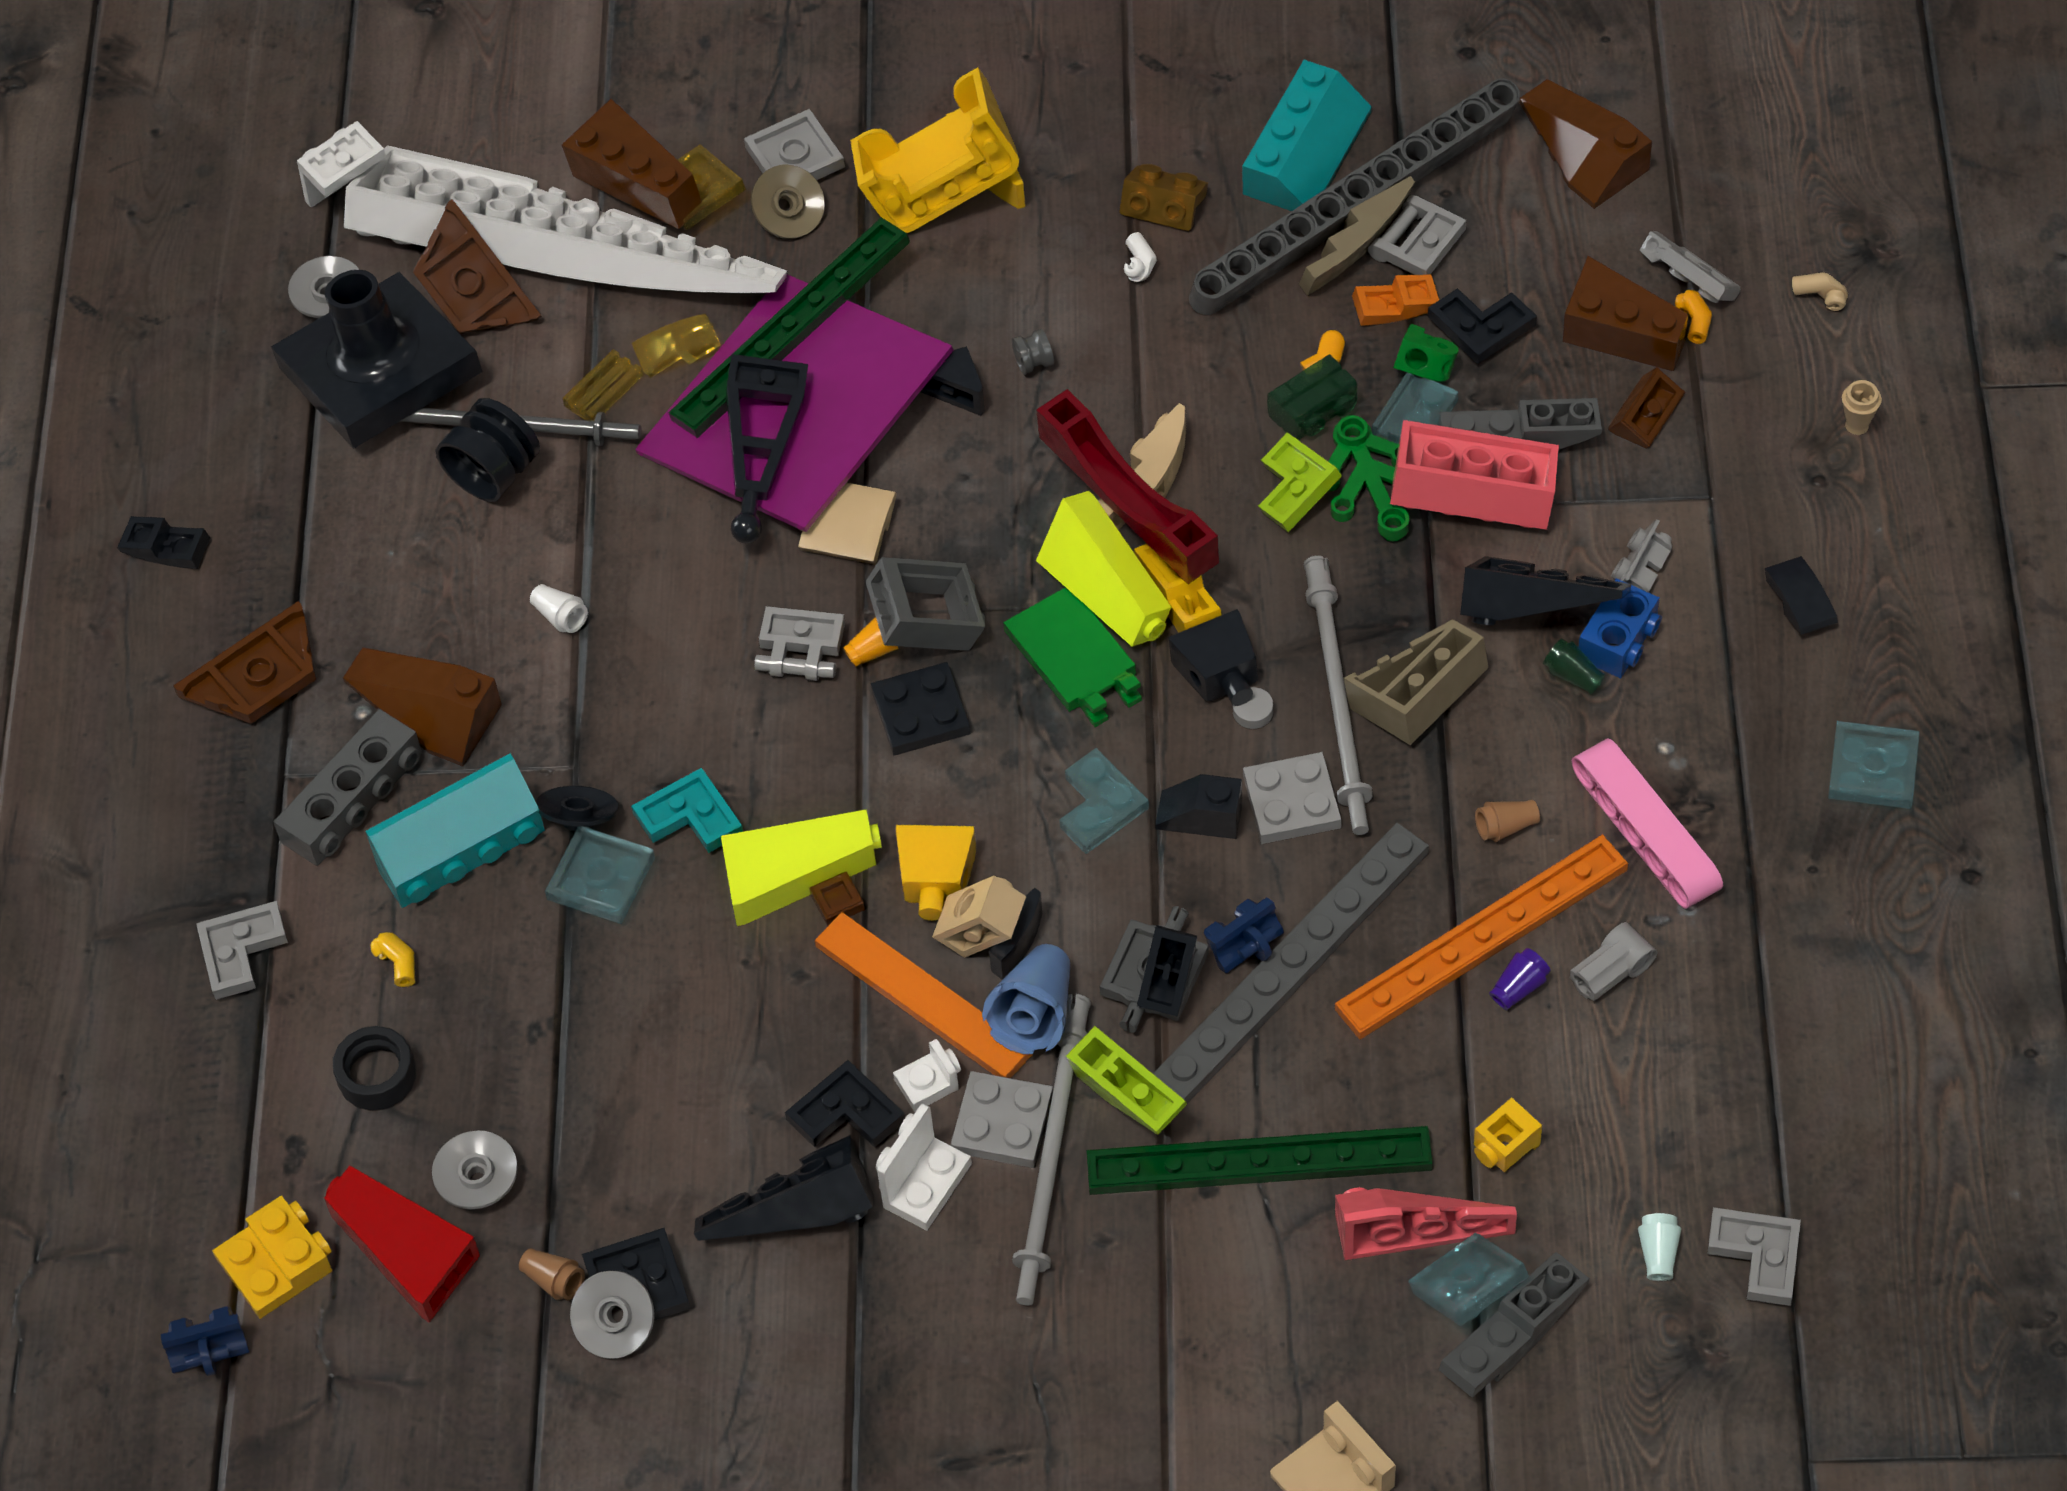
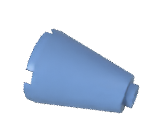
M1042 944L1035 947L988 994L982 1012L983 1021L987 1020L991 1027L990 1034L994 1040L1007 1049L1021 1054H1033L1038 1049L1047 1048L1046 1051L1051 1050L1061 1040L1066 1027L1070 959L1062 949L1051 944Z

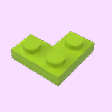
M1287 432L1261 459L1264 466L1282 479V481L1258 507L1264 515L1289 532L1342 475L1334 465Z

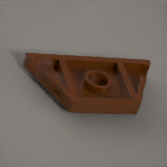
M453 199L448 201L445 211L436 229H434L413 273L459 334L530 322L541 318V314Z
M297 601L173 685L176 695L186 701L252 724L315 681L316 674L305 613L301 603Z

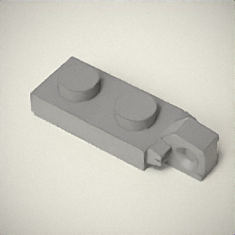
M1650 231L1640 248V251L1651 262L1659 263L1664 261L1671 266L1669 272L1676 278L1684 282H1689L1690 280L1700 287L1698 290L1700 295L1712 302L1718 303L1719 300L1735 301L1741 291L1738 284L1685 247L1676 245L1658 231Z

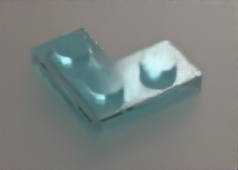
M1097 748L1065 770V779L1086 801L1059 819L1060 828L1085 854H1088L1149 809L1148 799Z

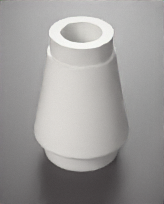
M544 584L535 587L530 595V603L559 632L574 633L584 625L587 619L588 610L580 597L547 587Z

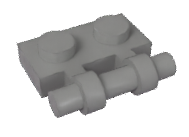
M766 606L759 635L760 648L772 649L771 656L756 655L755 670L768 671L770 676L783 677L784 673L805 675V679L816 681L819 680V677L834 678L836 663L821 660L822 655H839L845 627L844 614ZM787 651L808 653L807 659L786 658Z

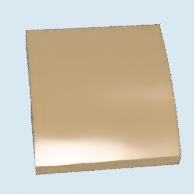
M846 483L808 531H802L798 547L802 551L876 565L884 531L889 529L897 493Z

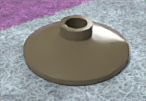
M783 164L766 170L755 182L751 194L752 210L757 221L766 231L780 238L795 239L807 235L819 224L824 213L825 200L820 184L808 171L798 166ZM780 199H785L789 202L790 209L788 211L780 208Z

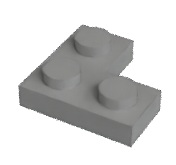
M277 901L196 923L212 992L216 1000L256 989L248 954L288 943Z
M1713 1207L1707 1254L1751 1260L1746 1300L1791 1306L1801 1220Z

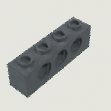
M379 709L273 821L280 842L316 866L327 856L333 855L339 848L342 839L353 828L360 826L365 820L368 811L380 799L387 797L393 789L394 783L406 771H410L418 763L422 750L416 731ZM383 759L380 762L373 763L376 760ZM357 787L354 790L347 791L350 788ZM324 816H330L326 819L319 820Z

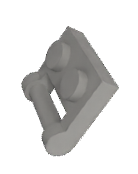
M1410 195L1402 205V212L1381 238L1374 239L1368 247V252L1376 261H1388L1414 275L1431 274L1466 230V220L1418 196ZM1422 218L1400 247L1396 246L1395 243L1414 219Z

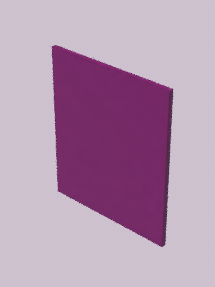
M787 274L786 279L776 292L766 293L635 449L636 453L742 502L743 497H735L728 411L698 438L671 421L668 412L809 283ZM847 300L782 360L808 364L804 401L767 500H758L757 510L807 532L954 351L952 345ZM742 397L739 400L742 435L776 440L789 403ZM744 454L746 480L760 481L769 457Z

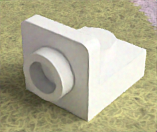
M937 1039L929 1042L930 1054L893 1072L896 1084L914 1112L917 1111L922 1103L928 1106L959 1090L957 1073L961 1071L960 1064L950 1048L944 1051Z

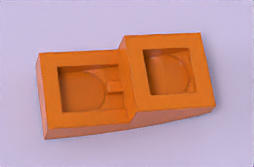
M1431 274L1395 275L1392 285L1356 286L1352 295L1361 326L1385 324L1414 318L1428 313V307L1439 301Z

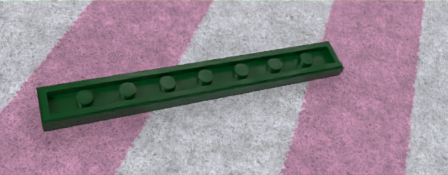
M881 217L732 354L782 361L910 243L908 234ZM731 355L668 412L671 421L696 438L700 437L727 412L726 389Z
M1428 1126L1086 1150L1090 1195L1432 1171Z

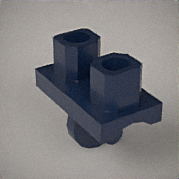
M1266 897L1259 903L1247 899L1237 906L1234 912L1236 917L1234 921L1228 925L1215 921L1204 929L1207 944L1213 951L1218 968L1224 973H1228L1253 954L1261 961L1271 957L1272 951L1269 943L1283 934L1284 930L1276 917L1275 904Z
M226 1306L213 1310L209 1315L210 1321L193 1325L192 1320L187 1318L170 1321L168 1332L161 1334V1341L172 1373L203 1365L207 1376L215 1375V1362L249 1353L248 1342L238 1313L233 1314L231 1308Z

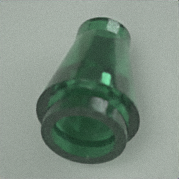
M1563 638L1553 646L1543 661V664L1549 668V674L1585 689L1590 694L1598 688L1605 677V674L1591 662L1574 641L1569 643Z

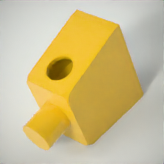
M896 825L904 899L909 903H919L918 915L921 918L931 921L939 920L947 896L966 888L968 885L977 848L974 826Z

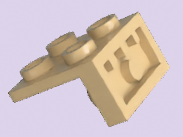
M1337 1400L1324 1410V1429L1273 1467L1270 1475L1283 1491H1390L1395 1487L1396 1465Z

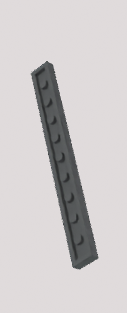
M1396 823L1272 950L1271 957L1262 961L1153 1074L1188 1104L1429 854V845Z

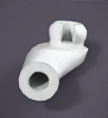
M1135 232L1128 236L1125 241L1134 257L1130 258V265L1125 263L1124 272L1131 281L1141 282L1149 277L1157 257L1143 235Z

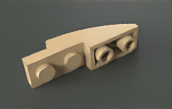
M1180 403L1169 414L1164 413L1158 419L1155 428L1145 439L1140 438L1137 440L1130 451L1131 468L1164 498L1176 478L1185 448L1186 413L1185 406ZM1100 499L1098 502L1119 530L1125 522Z

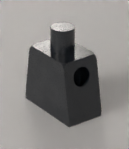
M1238 609L1168 637L1171 663L1205 701H1213L1227 695L1234 706H1240L1252 698L1253 691L1250 685L1255 684L1258 680L1257 661Z

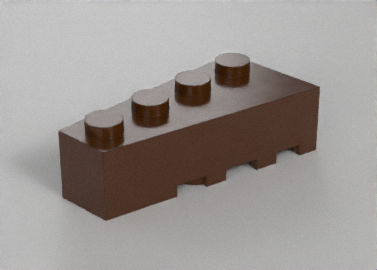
M612 99L604 104L562 144L573 177L677 229L681 228L703 206L693 174Z

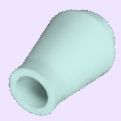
M1664 1213L1645 1215L1642 1217V1225L1638 1227V1233L1646 1263L1647 1278L1654 1281L1673 1279V1268L1681 1227L1677 1225V1217Z

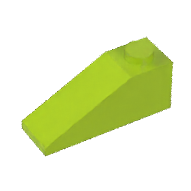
M1096 1026L1066 1055L1075 1075L1105 1101L1157 1135L1187 1105L1182 1097Z

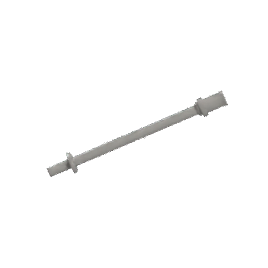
M1312 556L1306 559L1303 564L1308 584L1305 596L1308 605L1316 608L1345 783L1337 791L1338 803L1349 807L1353 833L1362 835L1369 831L1365 803L1369 802L1373 795L1372 787L1362 783L1360 779L1331 606L1337 601L1338 594L1336 587L1331 582L1328 558Z
M1076 994L1075 1004L1072 1003L1073 995H1068L1066 1027L1061 1040L1057 1043L1061 1049L1026 1246L1024 1250L1015 1252L1012 1257L1013 1264L1021 1268L1016 1302L1022 1305L1033 1304L1038 1272H1044L1051 1267V1258L1042 1253L1074 1072L1066 1055L1087 1034L1085 1028L1088 1011L1091 1006L1090 999L1080 994Z

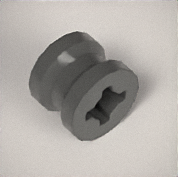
M1043 329L1033 331L1032 335L1026 338L1021 336L1012 338L1013 352L1017 364L1024 375L1031 373L1034 367L1054 365L1052 349Z

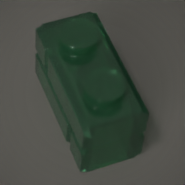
M1329 354L1267 394L1269 417L1279 427H1282L1285 433L1288 432L1297 440L1306 435L1309 437L1315 436L1324 428L1326 422L1337 415L1339 417L1346 416L1353 410L1357 403V382Z

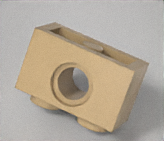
M991 876L954 892L946 898L932 937L964 958L1011 939L1026 896L1014 889L1009 881L996 876Z

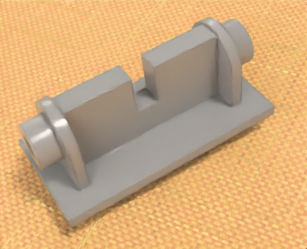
M1656 519L1645 530L1639 527L1627 544L1631 552L1627 558L1623 557L1616 565L1611 574L1612 578H1617L1649 593L1658 574L1647 568L1646 565L1658 572L1672 550L1671 537L1663 532H1655L1660 522Z

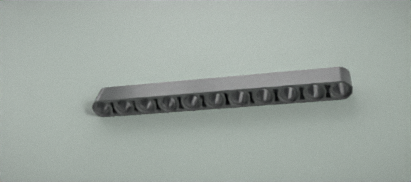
M1499 78L1490 82L1200 270L1196 274L1189 294V303L1192 309L1202 315H1211L1218 312L1328 240L1329 237L1342 231L1347 215L1353 207L1410 176L1417 182L1506 124L1511 119L1520 98V91L1517 85L1505 78ZM1494 99L1501 100L1506 105L1498 104L1494 101ZM1465 118L1474 119L1477 123L1468 122ZM1436 136L1444 137L1449 142L1440 141ZM1407 155H1414L1418 157L1420 161H1414L1410 159ZM1378 174H1386L1391 180L1383 179ZM1349 193H1357L1362 196V199L1354 198ZM1326 211L1333 215V218L1324 217L1320 212ZM1290 231H1299L1304 237L1294 236ZM1261 250H1270L1275 256L1264 255ZM1231 269H1240L1246 275H1236ZM1209 288L1212 289L1216 294L1208 295L1205 294L1201 289Z

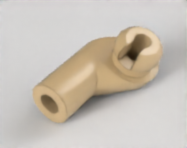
M1822 272L1794 276L1792 278L1795 296L1818 293L1825 300L1827 308L1832 311H1839L1846 305L1848 293L1845 286L1828 273Z

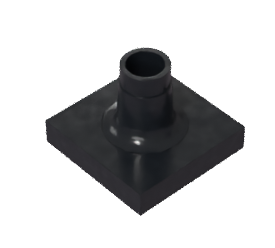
M350 270L337 275L328 283L325 289L329 313L271 346L281 371L353 449L483 372L476 350L400 272L379 284L376 277L365 270Z

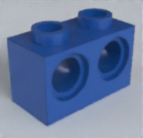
M1617 578L1615 579V581L1622 582V583H1626V582L1621 581V580H1619V579H1617ZM1631 585V592L1625 597L1601 602L1579 637L1577 659L1621 679L1629 665L1635 667L1644 649L1642 643L1646 637L1652 638L1660 626L1662 616L1658 614L1660 597ZM1611 643H1612V644H1617L1618 646H1611V645H1608V644H1611Z

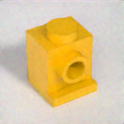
M1511 1097L1475 1128L1474 1145L1476 1148H1474V1152L1480 1162L1486 1167L1492 1168L1496 1165L1505 1172L1531 1149L1535 1150L1540 1146L1542 1124Z

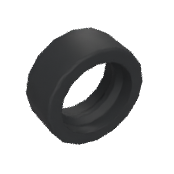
M381 1026L361 1028L349 1034L338 1045L333 1057V1074L344 1098L358 1108L367 1110L389 1108L400 1102L411 1091L416 1078V1066L411 1049L405 1038L391 1028ZM383 1050L396 1055L399 1067L389 1080L372 1086L356 1084L350 1076L352 1065L359 1057L366 1053Z

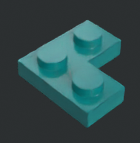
M702 768L631 806L633 815L652 843L689 824L707 852L710 853L722 846V835L743 832L742 824Z

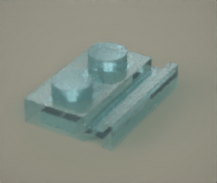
M1406 373L1373 423L1372 434L1376 436L1380 434L1387 437V440L1399 444L1403 420L1439 426L1440 412H1451L1458 401V391L1433 380L1420 379L1411 373Z

